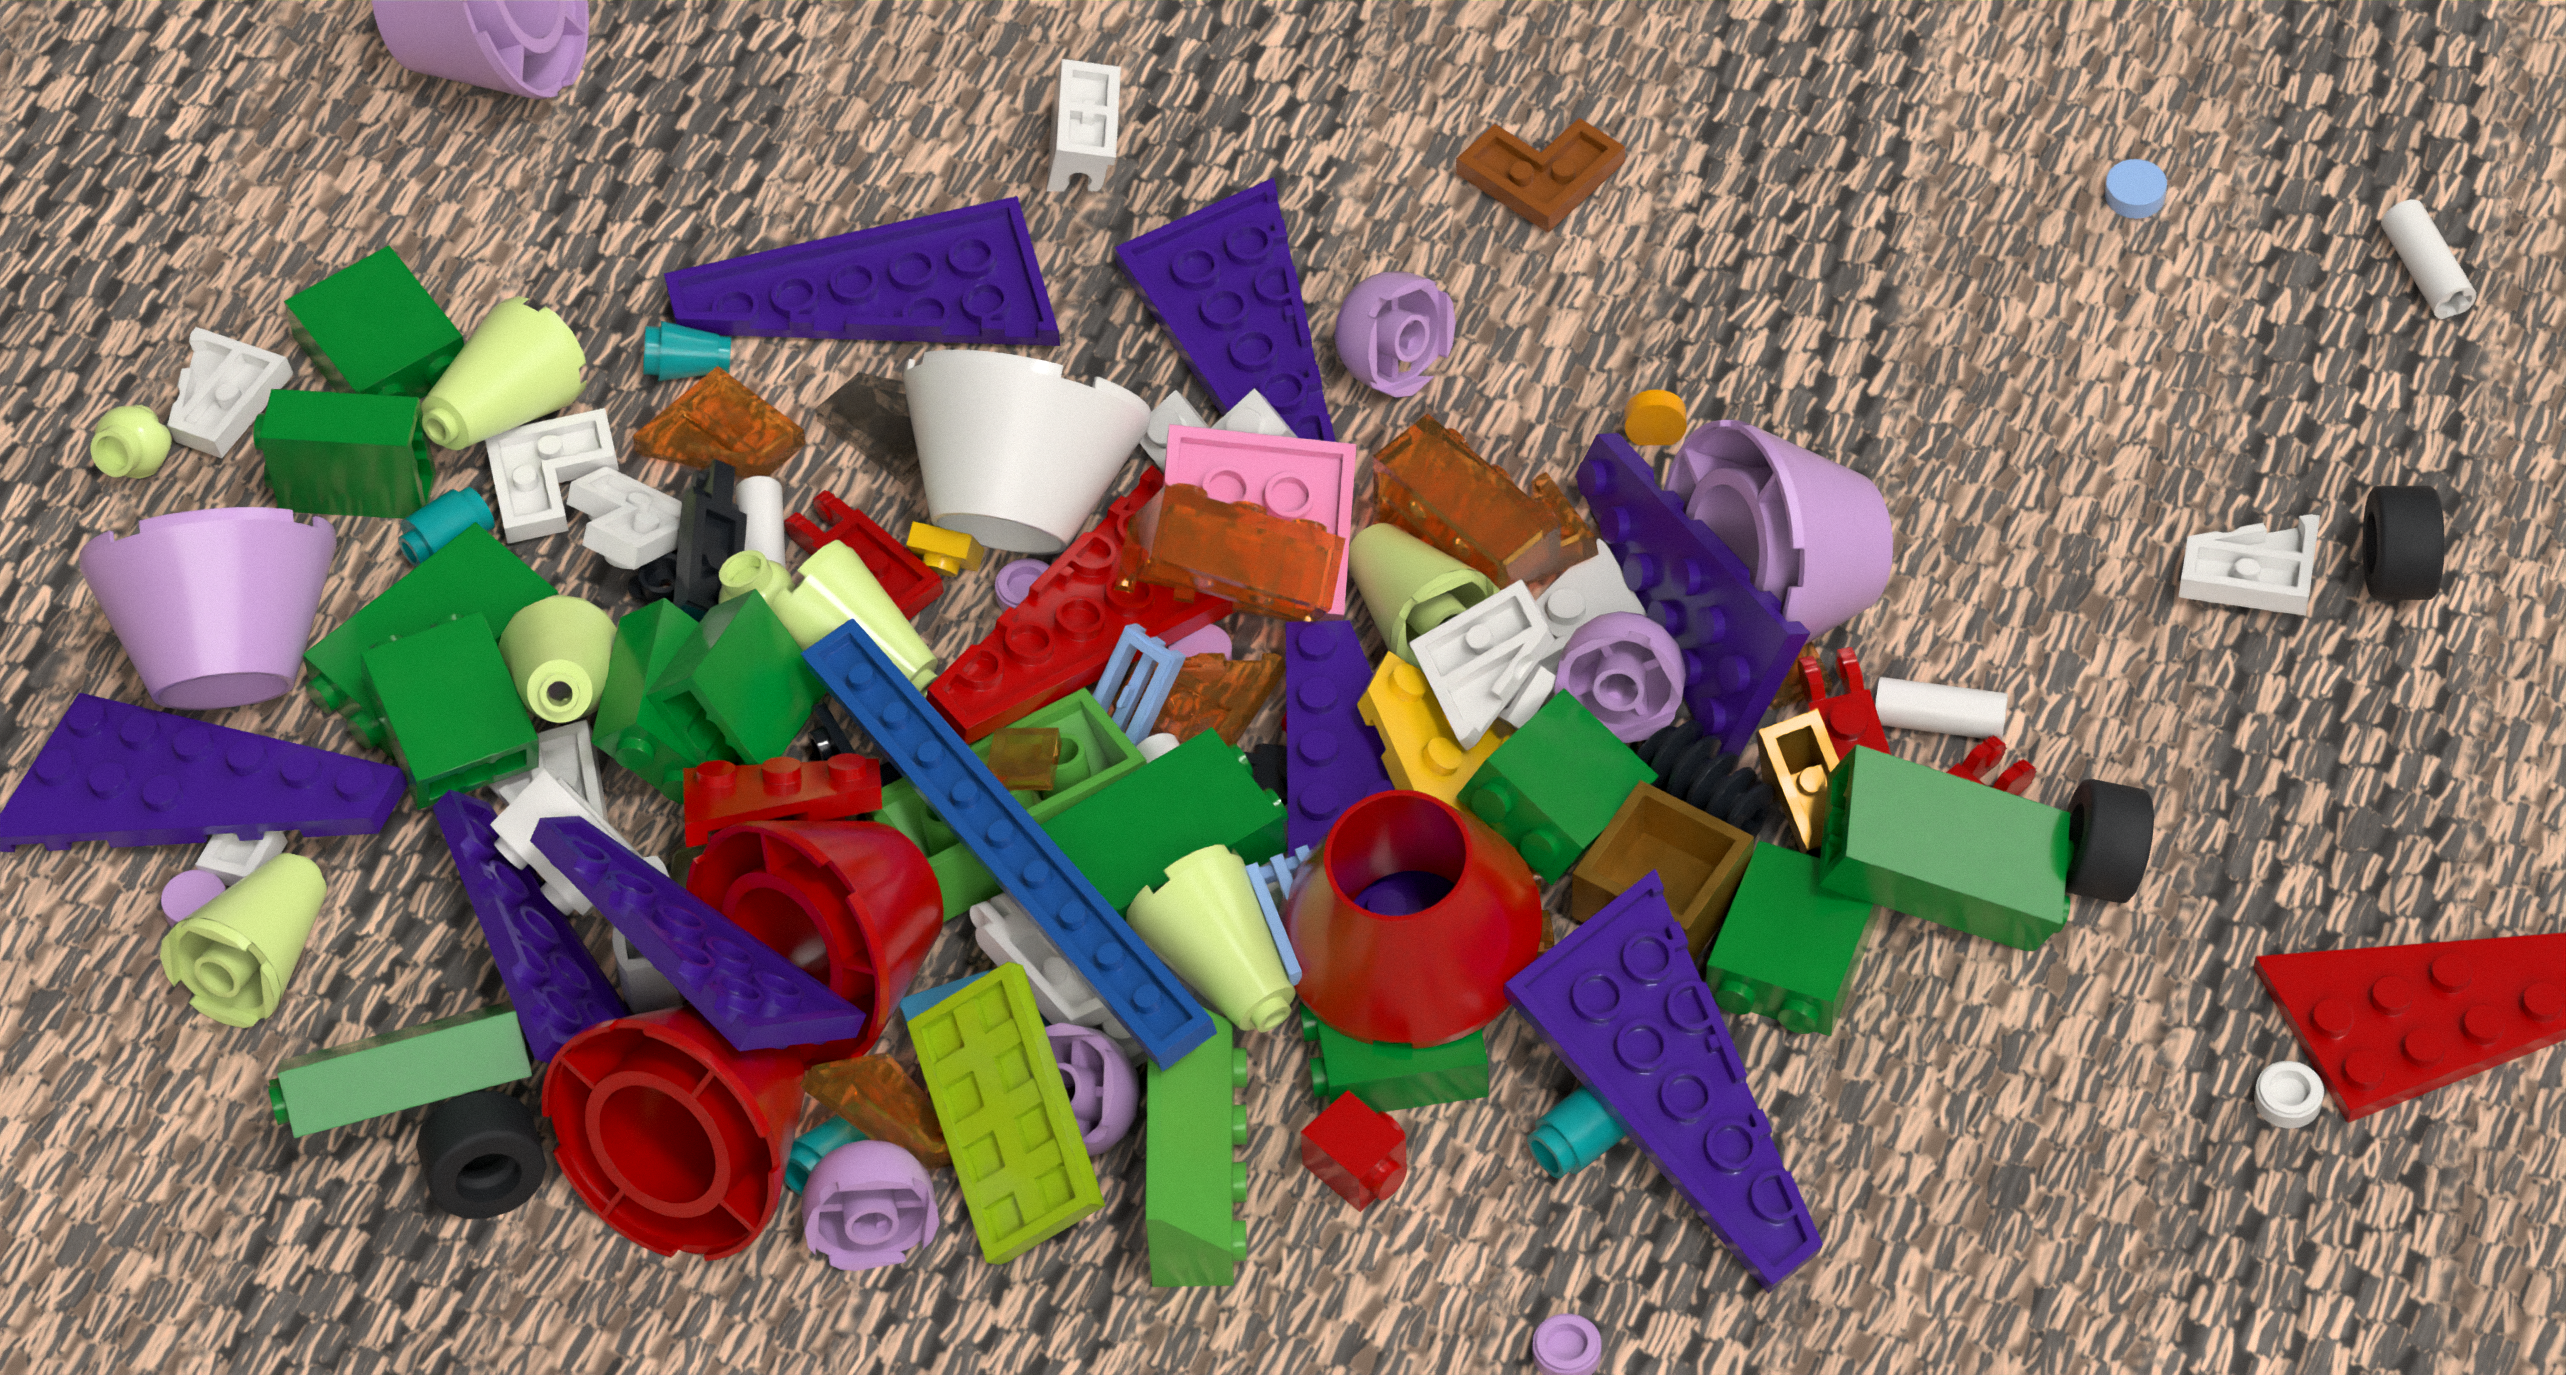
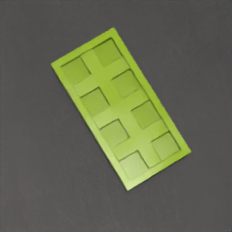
M1007 961L906 1022L986 1263L997 1265L1007 1263L1106 1206L1023 965Z

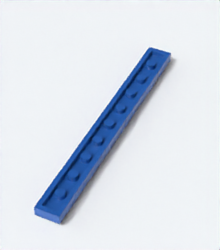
M851 618L800 653L811 674L1162 1072L1217 1033L1209 1014L854 618Z

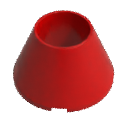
M1413 790L1379 792L1361 799L1348 808L1310 849L1292 874L1293 881L1288 901L1283 895L1278 912L1302 971L1299 983L1293 987L1303 1004L1322 1022L1347 1037L1373 1045V1040L1391 1043H1412V1049L1442 1045L1461 1039L1478 1031L1502 1014L1511 1005L1503 992L1505 983L1538 959L1537 952L1543 923L1538 888L1532 873L1516 849L1504 837L1487 825L1432 795ZM1401 871L1434 873L1456 885L1439 903L1424 911L1409 915L1388 916L1363 909L1354 903L1357 896L1371 883L1386 875Z
M743 821L716 832L709 838L711 841L703 854L693 859L687 877L686 890L867 1014L856 1038L826 1041L823 1045L813 1043L794 1045L802 1060L804 1070L827 1072L848 1066L864 1056L874 1046L941 933L944 919L943 898L931 865L920 849L906 835L888 824L877 821Z
M686 1004L603 1021L578 1032L561 1047L548 1067L542 1089L543 1117H549L550 1115L552 1117L554 1130L560 1144L553 1150L558 1165L576 1193L605 1223L632 1242L660 1255L672 1258L678 1250L687 1253L704 1254L705 1261H713L730 1257L745 1249L767 1228L779 1203L805 1097L806 1076L802 1060L794 1045H788L786 1049L771 1047L738 1051L692 1004Z

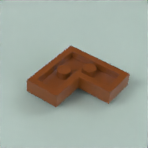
M1578 118L1542 152H1539L1497 124H1494L1456 158V174L1549 233L1625 163V146L1581 118Z

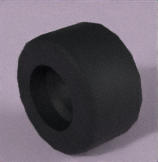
M2374 486L2368 494L2363 521V567L2368 592L2374 599L2431 600L2439 592L2444 566L2445 534L2442 503L2438 491L2433 487Z
M2085 779L2074 791L2067 808V812H2070L2069 840H2072L2074 843V855L2066 873L2065 892L2111 902L2127 903L2137 892L2149 860L2154 829L2153 801L2149 792L2145 789L2096 779Z
M474 1091L450 1099L436 1108L422 1124L416 1142V1148L432 1200L446 1213L464 1219H487L508 1213L528 1201L541 1186L547 1168L545 1155L531 1111L518 1098L498 1091Z

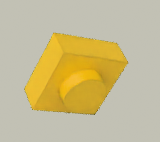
M914 521L912 522L906 544L934 572L949 577H957L959 568L978 572L985 550L973 535Z

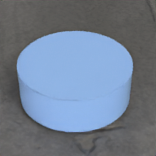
M2129 159L2119 162L2110 169L2106 178V202L2114 212L2121 216L2136 219L2149 217L2157 213L2165 202L2166 176L2157 165L2146 160Z

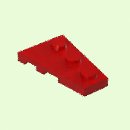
M844 753L832 756L828 761L800 762L791 757H775L764 761L762 764L735 766L728 761L712 760L701 763L697 768H683L686 848L708 844V831L723 829L743 821H774L776 818L789 815L797 821H825L882 809L879 758L866 759L859 754Z

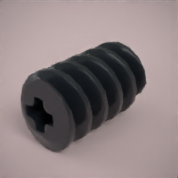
M1689 720L1679 727H1663L1651 735L1639 748L1637 756L1659 775L1651 786L1754 836V839L1756 838L1768 816V808L1774 799L1775 790L1769 783H1761L1754 787L1757 774L1751 767H1743L1736 771L1739 764L1738 756L1733 751H1726L1719 755L1722 743L1715 735H1708L1701 739L1704 727L1698 720Z

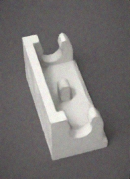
M1062 59L1052 100L1047 191H1065L1069 185L1070 175L1074 173H1085L1089 176L1088 191H1099L1102 188L1108 165H1114L1116 159L1121 67Z

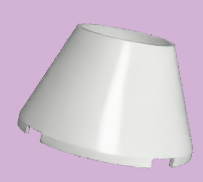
M978 350L924 352L921 365L914 367L915 360L910 358L905 364L903 382L931 523L936 527L973 535L983 547L1035 555L1057 554L1065 551L1149 428L1151 410L1139 396L1098 376L1094 377L1093 387L1061 378L1063 365L1024 356Z

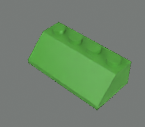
M1085 687L968 745L1038 825L1147 764L1145 757ZM904 778L882 787V809L865 812L864 815L867 821L882 822L902 832L926 857L940 886L944 906L943 922L969 910L973 905L987 901L1004 892Z
M1204 1007L1202 1008L1212 1018L1217 1030L1214 1036L1163 1072L1148 1056L1146 1228L1152 1287L1234 1286V1261H1247L1246 1220H1234V1203H1247V1163L1234 1162L1235 1145H1247L1248 1141L1247 1104L1235 1105V1088L1248 1087L1247 1048H1234L1232 1021Z

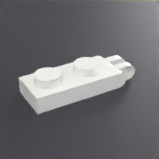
M1005 893L992 897L990 903L983 901L970 908V918L977 928L975 937L980 948L998 967L1007 961L1024 966L1038 1010L1052 1025L1062 1022L1091 1028L1114 1017Z

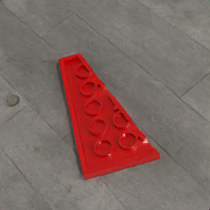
M1153 465L1140 476L1139 485L1126 498L1120 496L1108 508L1107 517L1092 532H1084L1029 587L1028 596L1015 609L1009 607L996 620L995 629L979 645L971 644L927 688L926 700L967 745L1099 680L1126 625L1139 624L1146 629L1145 634L1150 638L1157 636L1166 642V647L1204 628L1208 624H1212L1261 600L1163 493L1164 476ZM1137 649L1130 664L1140 660L1143 652Z
M2566 932L2255 956V972L2347 1123L2566 1040Z

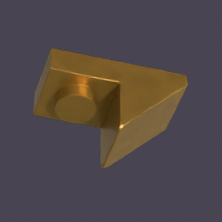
M1815 709L1756 732L1763 783H1769L1773 786L1775 795L1772 803L1780 800L1799 850L1803 854L1821 849L1828 774L1839 763L1819 710Z

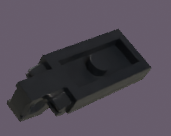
M717 459L712 460L710 464L701 470L693 472L691 487L685 490L681 506L673 604L699 623L711 607L719 604V593L722 587L719 579L720 568L731 556L745 551L747 514L739 511V506L733 503L735 467Z

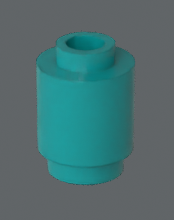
M466 487L459 492L451 489L401 521L403 535L398 537V543L407 560L416 568L476 522L487 532H490L495 528V522L489 507L473 488Z
M1582 1084L1536 1120L1535 1130L1527 1136V1144L1539 1165L1551 1176L1560 1179L1567 1173H1580L1627 1134Z

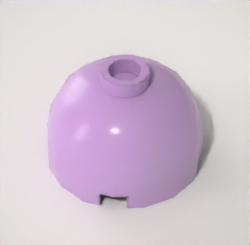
M1402 271L1381 272L1369 276L1356 284L1344 299L1337 316L1334 335L1337 354L1352 377L1379 392L1395 398L1416 394L1434 377L1418 375L1435 361L1438 355L1448 358L1453 346L1456 320L1453 302L1449 295L1438 290L1434 281ZM1398 360L1411 362V369L1405 372H1398Z
M1625 611L1606 613L1578 627L1567 641L1560 654L1554 691L1557 695L1565 688L1623 743L1647 740L1659 729L1669 726L1675 718V712L1682 701L1686 676L1685 665L1678 644L1659 623L1637 613Z
M1062 1022L1047 1026L1045 1030L1088 1156L1102 1154L1128 1133L1137 1117L1141 1099L1139 1074L1126 1049L1109 1035L1096 1029Z
M865 1140L848 1143L828 1152L813 1167L802 1192L801 1211L808 1248L814 1254L816 1253V1248L828 1254L830 1265L841 1270L858 1271L903 1263L906 1261L905 1254L900 1251L914 1247L920 1240L924 1249L933 1241L940 1224L934 1188L927 1170L908 1150L891 1142Z

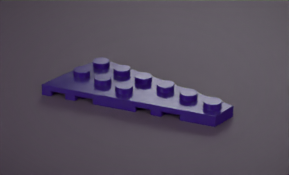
M1274 177L1114 247L1116 264L1222 416L1227 414L1255 388L1266 398L1298 438L1336 442L1330 414L1327 412L1322 391L1319 367L1315 361L1312 338L1296 269L1293 266L1288 246L1284 218H1282Z
M1018 196L664 273L675 323L719 335L1060 346L1059 329Z
M1619 433L1596 434L1575 475L1579 491L1586 498L1600 526L1601 535L1604 541L1609 544L1623 572L1626 586L1631 591H1634L1647 613V617L1659 623L1678 644L1686 674L1683 696L1695 720H1698L1703 725L1704 738L1708 735H1715L1720 740L1722 746L1719 755L1726 751H1733L1740 757L1809 637L1810 631L1800 621L1788 622L1780 614L1782 602L1771 591H1758L1750 582L1749 568L1702 519L1690 520L1682 512L1685 502L1674 490L1662 491L1654 482L1653 469Z
M1350 620L1286 622L1288 858L1296 855V848L1307 845L1310 850L1353 804L1370 795L1395 790L1381 759L1386 748L1375 725L1366 726L1357 707V703L1373 673ZM1401 871L1386 875L1371 883L1357 896L1354 903L1363 909L1388 916L1409 915L1424 911L1439 903L1456 885L1434 873Z
M79 692L0 813V852L15 853L16 845L43 843L47 851L71 850L73 842L107 840L111 848L206 843L210 834L236 833L240 841L263 840L266 831L299 830L304 838L378 834L408 786V782L402 769Z
M449 789L433 806V810L536 1060L551 1063L561 1047L581 1030L596 1023L632 1016V1014L564 913L555 907L541 892L540 888L544 884L533 867L528 864L523 870L518 869L495 847L494 842L500 835L490 825L498 817L492 806L488 802Z
M581 816L539 818L530 842L738 1051L771 1047L786 1049L788 1045L805 1043L823 1045L826 1041L857 1037L867 1015L866 1013Z
M1654 869L1506 982L1503 992L1507 1000L1769 1294L1818 1255L1823 1243L1791 1171L1785 1170L1770 1136L1772 1133L1770 1124L1763 1109H1758L1746 1082L1748 1075L1707 983L1702 982L1687 950L1688 940L1680 922H1675L1663 896V884L1656 869Z

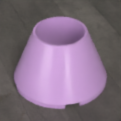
M372 0L375 20L384 43L393 57L403 67L413 72L531 99H546L558 96L557 92L562 87L573 85L584 63L589 34L588 0Z
M1718 420L1706 423L1696 429L1682 444L1670 467L1663 491L1674 490L1685 502L1682 512L1690 520L1702 519L1749 568L1750 582L1758 591H1771L1782 602L1780 614L1788 622L1800 621L1810 631V635L1804 645L1870 608L1880 598L1891 571L1893 535L1885 501L1869 478L1739 420Z
M267 507L214 508L167 514L140 520L139 534L114 541V532L107 531L93 538L80 550V571L156 704L180 710H212L256 704L282 696L294 687L336 550V532L330 522L315 516L312 517L313 526L295 523L293 510Z

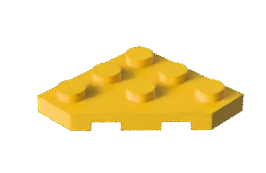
M1388 650L1361 695L1357 707L1366 726L1375 725L1386 748L1381 759L1395 790H1413L1432 795L1485 824L1456 796L1483 762L1508 740L1516 730L1496 718L1478 743L1466 751L1458 741L1424 672Z

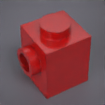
M1349 1090L1342 1094L1301 1131L1302 1165L1359 1212L1376 1198L1386 1200L1391 1197L1405 1180L1407 1156L1406 1135L1403 1129L1392 1116L1383 1111L1375 1113Z

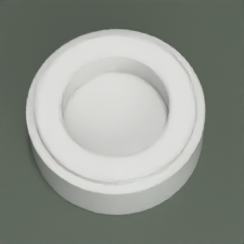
M2294 1061L2276 1062L2266 1067L2257 1079L2254 1094L2255 1106L2260 1115L2273 1125L2283 1128L2302 1127L2312 1122L2319 1114L2324 1088L2320 1077L2310 1067Z

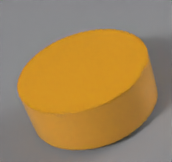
M1647 390L1636 394L1627 402L1624 409L1626 435L1633 443L1639 446L1673 445L1682 439L1687 430L1686 406L1683 400L1676 394L1665 390Z

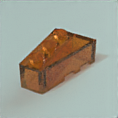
M1428 413L1373 455V525L1388 523L1487 575L1500 590L1521 579L1528 586L1560 561L1561 522L1555 512L1546 503L1531 499L1514 484L1510 475L1497 464L1490 465L1470 449L1466 439L1453 428L1446 429Z
M1176 483L1171 486L1165 485L1129 519L1115 590L1134 593L1136 581L1175 588L1173 600L1193 604L1195 593L1199 592L1233 601L1232 609L1236 612L1290 622L1318 621L1332 609L1346 538L1327 533V527L1314 520L1293 519L1286 521L1267 515L1268 510L1265 507L1253 502L1234 501L1229 504L1209 498L1206 490L1192 484Z

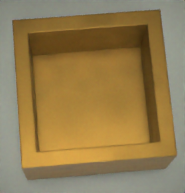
M1640 780L1573 872L1572 917L1583 923L1644 876L1656 869L1664 887L1663 896L1675 922H1680L1688 940L1687 950L1694 963L1729 913L1753 855L1754 836Z

